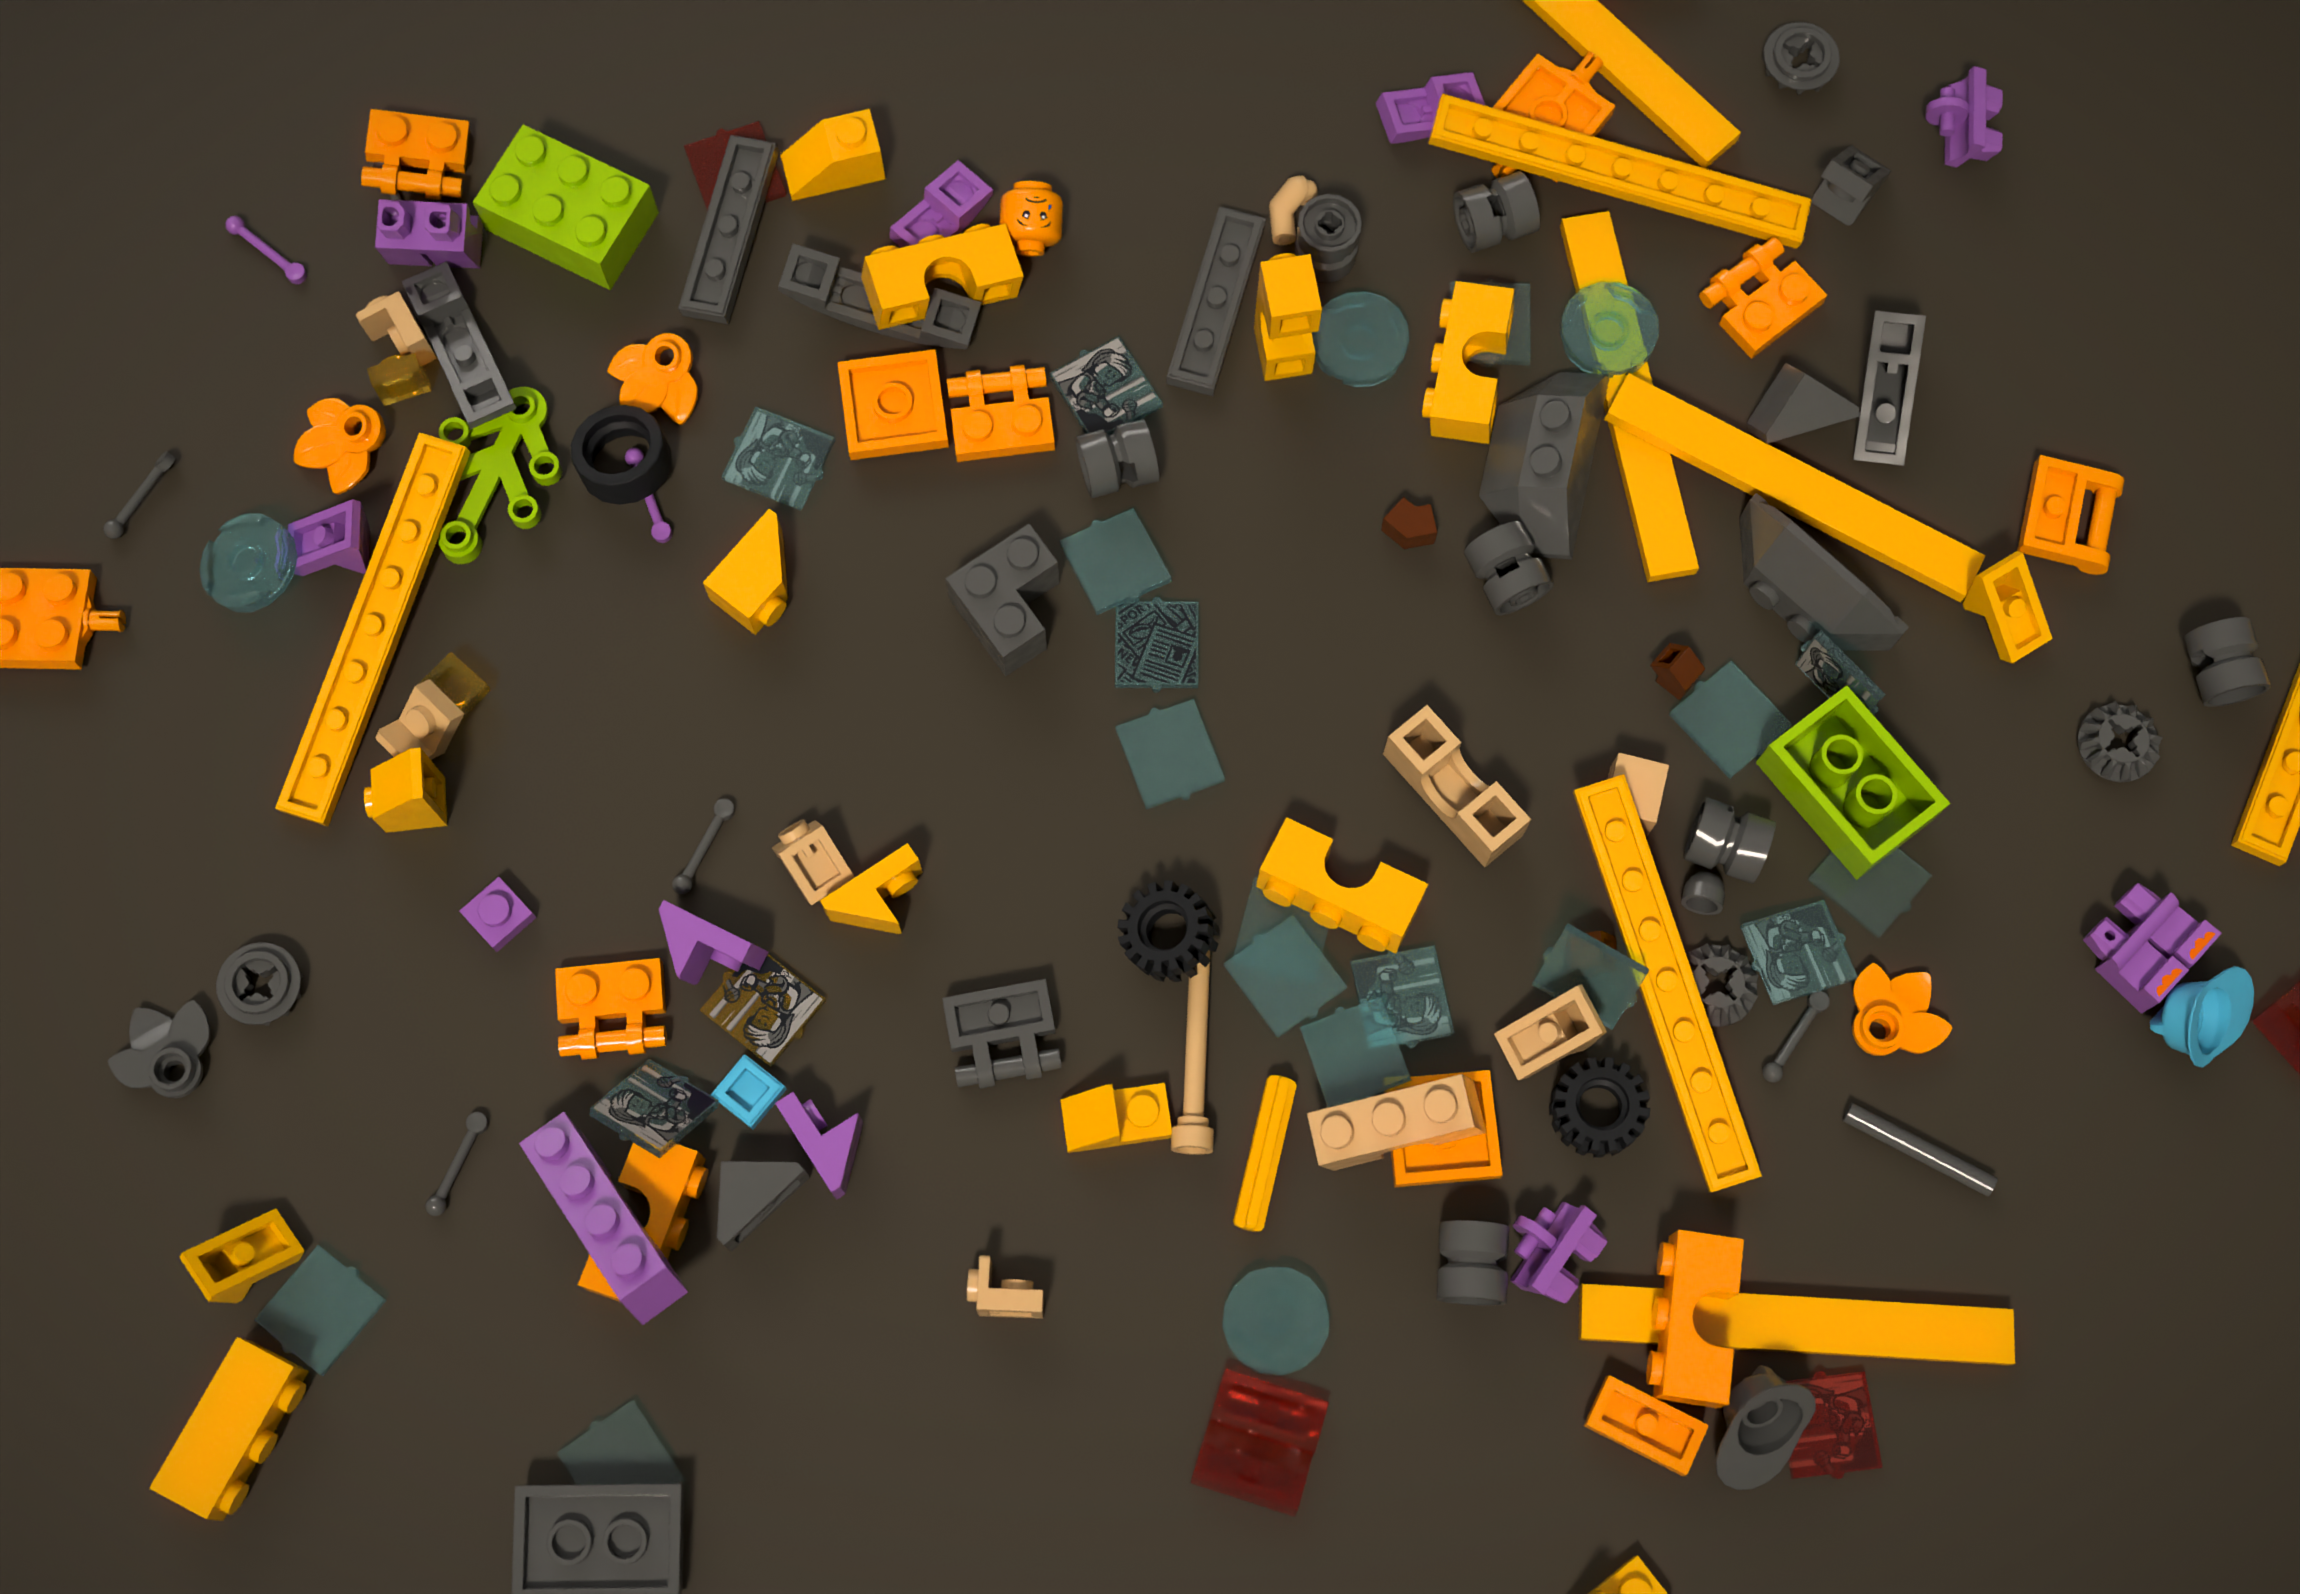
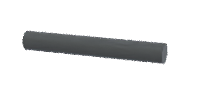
M1851 1103L1845 1112L1843 1122L1987 1197L1990 1196L1997 1184V1177L1854 1103Z

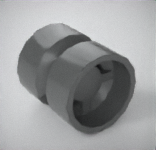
M1521 171L1493 180L1490 189L1483 184H1479L1458 191L1453 195L1455 221L1465 246L1472 253L1500 244L1503 235L1511 241L1539 231L1540 213L1536 196L1529 180Z
M1325 194L1316 196L1308 201L1300 211L1294 254L1296 256L1311 254L1317 282L1330 283L1338 281L1348 275L1355 265L1362 224L1359 210L1351 201L1340 195Z
M1144 419L1116 426L1113 435H1108L1102 429L1075 436L1082 474L1091 498L1119 492L1121 483L1124 482L1131 488H1135L1160 480L1153 442Z
M1519 521L1508 522L1483 533L1464 549V555L1476 578L1486 579L1483 592L1494 613L1499 616L1516 612L1531 605L1546 595L1554 586V582L1543 561L1540 558L1531 557L1534 551V544L1522 522Z
M2234 617L2222 619L2200 626L2184 636L2192 666L2202 669L2196 676V681L2204 706L2218 707L2242 702L2257 697L2271 688L2263 659L2253 656L2259 645L2251 618Z
M1705 797L1692 825L1683 859L1712 869L1718 863L1722 864L1726 875L1753 884L1758 878L1768 855L1776 829V822L1751 812H1746L1741 817L1735 816L1733 806Z
M1457 1220L1441 1222L1439 1224L1438 1248L1442 1256L1448 1259V1264L1440 1267L1437 1271L1436 1300L1445 1303L1474 1306H1499L1507 1304L1508 1273L1498 1267V1263L1507 1259V1253L1509 1252V1227L1499 1223Z

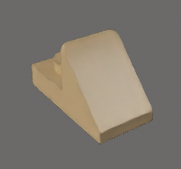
M1581 984L1499 1030L1494 1035L1519 1081L1534 1075L1567 1055L1585 1051L1607 1031Z

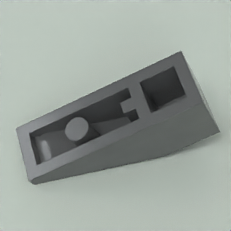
M1875 311L1853 460L1904 466L1926 316L1884 311Z

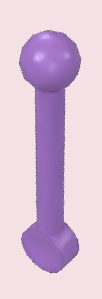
M231 216L226 220L225 226L229 233L242 236L285 270V275L291 283L301 284L306 280V270L300 263H290L249 231L241 217Z
M636 447L628 449L625 454V461L633 467L637 466L644 459L643 451ZM654 494L644 498L654 524L651 534L657 542L666 543L672 538L673 532L669 524L663 522Z

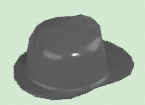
M1764 1365L1758 1366L1751 1376L1736 1383L1730 1389L1729 1405L1723 1407L1727 1431L1719 1445L1715 1459L1716 1473L1726 1486L1736 1490L1753 1489L1767 1483L1780 1473L1790 1459L1804 1429L1810 1423L1816 1411V1399L1811 1391L1799 1384H1788L1784 1379L1778 1377L1770 1367Z

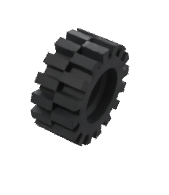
M1165 880L1163 888L1156 882L1147 885L1150 893L1144 895L1140 890L1136 891L1132 896L1138 902L1134 907L1125 903L1122 909L1128 917L1127 920H1118L1117 928L1124 934L1118 937L1120 946L1126 950L1124 954L1146 975L1150 974L1155 980L1164 982L1165 977H1167L1172 982L1182 981L1181 974L1183 973L1192 978L1198 974L1194 967L1199 962L1204 967L1210 963L1211 960L1206 956L1207 951L1210 950L1216 953L1218 943L1213 939V935H1219V926L1213 921L1216 916L1207 903L1189 886L1181 883L1179 887L1174 881ZM1166 914L1181 915L1185 919L1187 928L1183 940L1176 947L1167 950L1154 947L1151 941V930L1155 922Z
M1591 1057L1581 1064L1577 1062L1560 1078L1550 1096L1552 1097V1103L1549 1105V1115L1554 1117V1122L1551 1125L1555 1133L1560 1131L1563 1136L1561 1141L1567 1147L1570 1144L1577 1148L1576 1153L1583 1156L1586 1153H1592L1593 1158H1603L1606 1154L1613 1156L1620 1153L1642 1134L1646 1127L1644 1125L1645 1121L1650 1116L1651 1109L1647 1108V1102L1650 1100L1648 1090L1643 1091L1640 1086L1644 1082L1639 1074L1634 1077L1628 1072L1631 1066L1623 1062L1620 1066L1614 1064L1615 1058L1605 1057L1603 1060H1597L1596 1057ZM1592 1088H1603L1615 1096L1619 1104V1115L1613 1124L1606 1127H1597L1591 1125L1583 1118L1579 1103L1585 1091Z

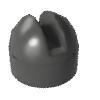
M1700 871L1694 874L1684 886L1681 899L1682 906L1691 912L1701 915L1719 914L1723 910L1725 900L1724 883L1719 876L1711 872Z

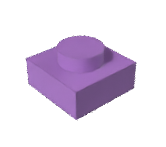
M497 877L459 910L496 952L536 919V916L500 877Z

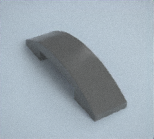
M792 243L778 286V291L820 313L871 332L924 345L968 349L981 307L980 301L934 287L933 294H929L930 300L925 319L878 330L861 279L862 273L839 266V257Z
M447 261L403 280L402 284L426 331L470 429L517 409Z

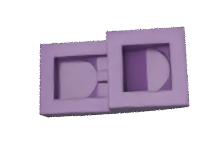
M1473 72L1431 77L1424 88L1383 92L1375 104L1390 144L1430 137L1438 101L1442 93L1485 105Z
M958 160L925 187L924 199L890 227V239L902 248L915 245L921 239L931 235H943L945 238L961 234L992 197L993 189Z

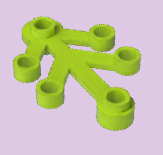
M516 387L509 390L516 407L522 404L530 405L528 411L524 414H515L513 410L473 429H470L467 421L452 417L443 421L439 427L440 439L466 447L471 444L472 440L500 431L493 446L469 455L460 481L477 474L479 475L457 520L444 525L439 534L438 544L446 558L455 564L470 563L480 555L482 539L476 529L500 480L510 501L508 514L513 523L521 529H530L539 523L541 510L536 500L529 496L513 456L522 437L532 456L529 470L538 484L550 486L557 483L562 476V467L557 457L549 451L541 431L548 416V406L541 393L533 388ZM452 430H463V434L459 439H448V435ZM552 463L554 468L550 473L545 475L538 473V468L542 464ZM523 506H531L533 508L532 513L528 517L519 518L516 516L517 511ZM459 532L466 533L465 539L461 543H450V538L454 534Z

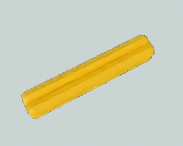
M1269 1075L1266 1079L1233 1219L1234 1225L1243 1230L1261 1232L1265 1225L1297 1087L1295 1081L1284 1076Z

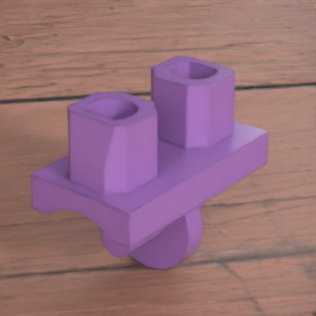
M1976 66L1972 67L1969 70V75L1964 80L1942 88L1940 90V98L1929 102L1926 106V120L1930 124L1940 126V135L1945 137V165L1957 168L1970 158L1988 161L2002 149V133L1999 130L1986 127V120L1989 121L1999 113L2003 105V90L1986 84V69Z
M1562 1202L1555 1213L1543 1207L1534 1221L1521 1215L1518 1216L1513 1223V1227L1523 1238L1514 1252L1524 1260L1510 1281L1521 1290L1541 1294L1557 1302H1568L1578 1287L1579 1279L1563 1267L1572 1252L1583 1261L1592 1262L1599 1256L1608 1242L1607 1238L1592 1223L1597 1215L1584 1205L1577 1208Z

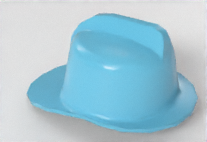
M2233 966L2225 969L2209 981L2177 984L2167 995L2164 1006L2149 1021L2150 1029L2155 1033L2163 1035L2165 1043L2170 1048L2190 1055L2194 1066L2205 1067L2214 1057L2230 1047L2246 1028L2254 1003L2252 977L2246 969Z

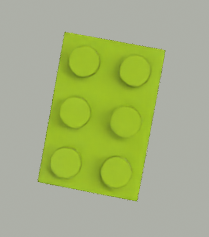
M524 124L473 201V205L485 230L610 291L659 214L649 184Z
M1847 685L1769 744L1756 762L1856 880L1926 827L1951 804Z

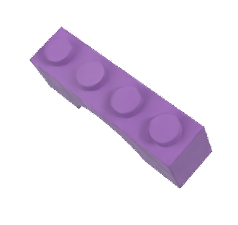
M565 1112L559 1114L519 1143L619 1301L642 1325L688 1293V1290L662 1251L643 1228L610 1178L612 1175L589 1140Z

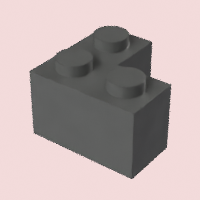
M1027 524L945 578L949 600L1005 677L1047 650L1045 628L1028 607V604L1059 584L1058 561L1032 526Z

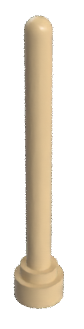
M1208 950L1207 953H1206V956H1207L1209 959H1210V952H1211L1210 950ZM1199 962L1194 967L1198 974L1189 978L1183 1116L1177 1118V1126L1172 1127L1171 1151L1192 1155L1210 1154L1213 1152L1214 1129L1209 1127V1119L1204 1117L1210 963L1204 967Z

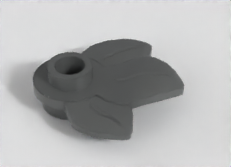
M194 1000L182 1006L173 1019L155 1010L141 1007L135 1008L132 1012L129 1028L131 1048L123 1050L108 1059V1065L113 1075L125 1086L133 1089L152 1087L157 1093L167 1098L174 1099L189 1095L201 1082L203 1064L200 1056L211 1038V1027L205 1011ZM178 1064H183L185 1068L183 1077L177 1081H171V1069Z

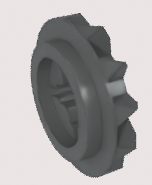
M1793 22L1779 27L1769 36L1761 59L1764 60L1766 65V76H1773L1778 81L1779 90L1787 86L1796 89L1798 95H1800L1805 90L1813 89L1818 92L1827 82L1832 81L1839 66L1840 55L1837 44L1825 30L1810 23ZM1806 48L1810 49L1806 63H1803L1799 68H1792L1793 56L1797 57Z
M2114 701L2108 705L2096 707L2083 720L2078 732V748L2086 765L2100 777L2114 782H2130L2146 775L2161 757L2159 755V745L2163 737L2157 735L2153 726L2154 718L2145 717L2138 711L2137 705H2119ZM2112 730L2119 735L2125 732H2133L2134 736L2131 737L2132 740L2127 745L2131 752L2125 747H2120L2117 750L2114 748L2109 752L2106 750L2111 745L2110 742L2115 738Z
M264 942L252 943L239 948L225 960L217 976L216 993L220 1005L233 1019L245 1025L269 1026L270 1022L283 1016H289V1009L297 999L301 998L300 985L303 974L295 958L282 947ZM249 970L263 978L272 974L273 978L268 982V986L271 989L270 993L273 995L271 999L259 993L249 997V993L254 988L253 983L250 981L252 978L247 973Z
M1708 943L1686 955L1710 1026H1728L1744 1018L1758 998V974L1753 971L1749 964L1748 956L1741 955L1731 949L1729 944L1720 946ZM1727 971H1730L1729 981L1725 985L1726 990L1729 992L1727 996L1720 991L1713 995L1709 994L1705 999L1701 996L1706 991V986L1710 982L1705 975L1706 973L1710 972L1716 977L1721 973L1725 974Z

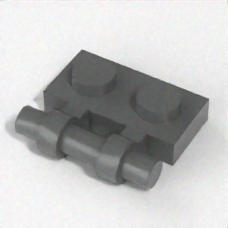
M1046 979L942 998L952 1053L973 1049L975 1060L974 1064L954 1067L958 1088L979 1084L980 1089L993 1087L996 1080L1026 1075L1027 1080L1041 1078V1072L1062 1068L1058 1048L1038 1052L1035 1037L1056 1034ZM1020 1041L1022 1055L991 1060L989 1046Z

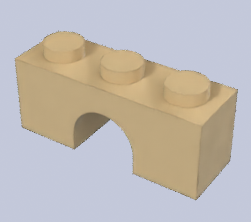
M1426 705L1388 736L1383 755L1476 859L1486 867L1524 835L1531 818L1497 781L1489 786L1472 772L1460 753L1462 742L1433 710Z
M1463 1074L1307 1113L1318 1165L1333 1171L1383 1159L1384 1153L1420 1144L1436 1146L1486 1133L1475 1083Z

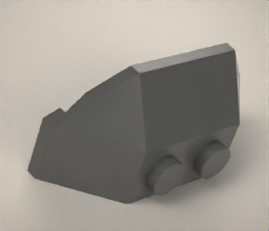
M1559 372L1498 405L1479 497L1500 525L1513 521L1522 522L1534 544V551L1531 557L1572 560L1609 383L1607 374Z
M1757 493L1749 500L1739 520L1743 582L1749 588L1752 598L1761 607L1767 610L1772 609L1787 622L1790 632L1801 642L1808 644L1816 639L1827 651H1890L1908 630L1909 626L1898 616H1894L1891 609L1871 589L1774 506L1768 505V502Z

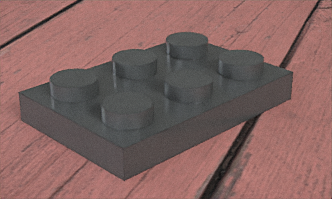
M685 1483L515 1486L511 1594H682Z

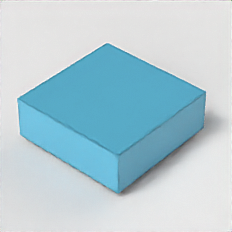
M744 1054L711 1093V1096L754 1130L787 1088Z

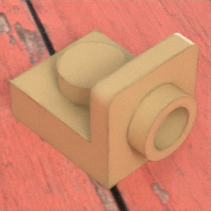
M399 291L390 296L375 298L368 303L366 308L356 313L359 323L371 341L389 334L401 356L410 352L419 367L438 359Z
M428 679L414 687L399 719L380 728L376 735V740L393 757L410 748L421 747L430 760L445 753L465 713Z
M803 819L790 825L779 833L778 837L781 842L772 847L810 905H813L855 878L823 825L816 820L807 824Z
M980 1255L979 1269H969L967 1301L977 1302L976 1310L978 1315L1043 1319V1290H1033V1281L1019 1279L1001 1280V1288H991L992 1259L991 1256Z

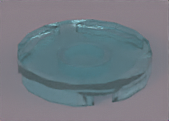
M1598 282L1582 288L1568 301L1559 324L1561 340L1564 344L1563 349L1568 359L1586 373L1607 374L1609 378L1624 373L1626 375L1628 373L1631 374L1641 368L1650 359L1659 337V320L1651 302L1637 289L1619 282Z
M1367 291L1347 292L1331 299L1322 308L1319 332H1312L1316 352L1315 359L1321 370L1330 377L1333 375L1335 378L1343 380L1342 384L1352 387L1375 386L1390 379L1403 363L1410 342L1408 323L1400 309L1384 296Z
M261 513L243 514L223 524L218 529L222 533L216 538L215 542L209 540L203 550L199 570L202 587L217 603L234 612H254L269 606L284 593L294 576L298 555L295 539L285 526Z
M1267 1267L1248 1273L1234 1285L1224 1304L1222 1329L1228 1348L1241 1364L1259 1374L1284 1376L1302 1370L1319 1355L1329 1333V1312L1324 1294L1309 1277L1288 1267Z

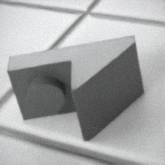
M1851 145L1830 161L1821 175L1824 180L1812 197V202L1837 220L1850 226L1882 186L1891 170Z

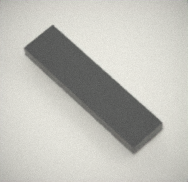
M730 135L678 307L682 316L729 324L780 152L776 143Z
M1219 206L1168 370L1166 384L1214 396L1265 229L1266 218Z

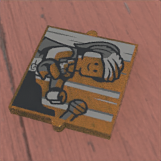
M767 954L760 970L742 963L738 972L735 970L725 972L723 974L724 982L700 1011L769 1067H772L795 1039L799 1040L804 1037L803 1029L825 1004L826 999Z

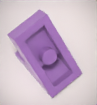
M352 499L288 524L286 571L305 576L329 566L337 565L365 574L369 564L370 528L362 503Z
M665 900L662 901L659 907L673 965L679 979L697 985L710 959L737 972L742 963L760 970L768 951Z
M791 1092L775 1104L837 1200L844 1196L847 1191L863 1121L859 1113L821 1136L819 1131L828 1125L812 1100L809 1099L801 1104L795 1093Z

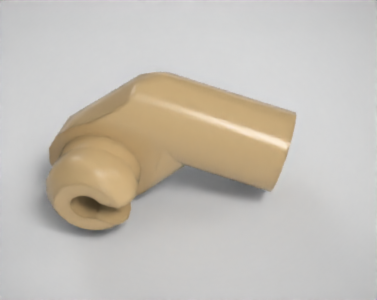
M1299 175L1287 179L1269 203L1272 240L1274 244L1288 245L1296 241L1294 213L1300 205L1304 206L1318 194L1316 184L1311 180H1307L1304 176Z

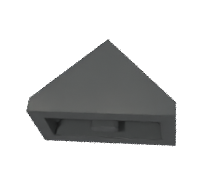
M1785 363L1747 421V428L1749 433L1768 444L1860 417V412L1857 405L1806 373Z
M721 1161L717 1224L718 1240L732 1252L810 1179L807 1172L798 1162Z

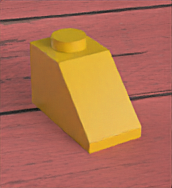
M870 109L821 120L781 154L792 201L885 180L881 150Z
M771 509L766 511L703 581L709 599L754 635L764 625L769 627L781 617L785 611L786 600L788 599L783 532L777 514Z
M421 747L410 748L370 769L371 787H365L364 789L365 810L369 818L373 817V820L386 833L448 826L445 776Z

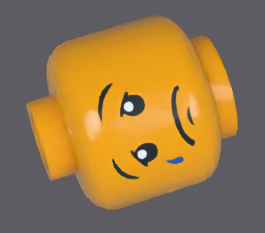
M1039 181L1016 182L1013 184V189L1007 191L1001 197L1000 225L1006 223L1012 244L1015 246L1016 254L1033 257L1044 255L1045 248L1056 245L1062 238L1063 201L1060 195L1052 192V185Z

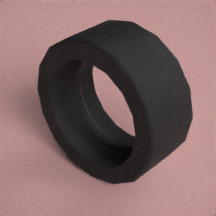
M627 405L606 407L588 416L576 429L570 445L571 461L590 494L606 503L617 505L634 503L652 495L666 481L672 465L671 448L654 416L639 407ZM636 436L646 439L649 443V449L644 459L637 466L626 472L616 474L601 473L593 465L597 453L607 443L617 438Z

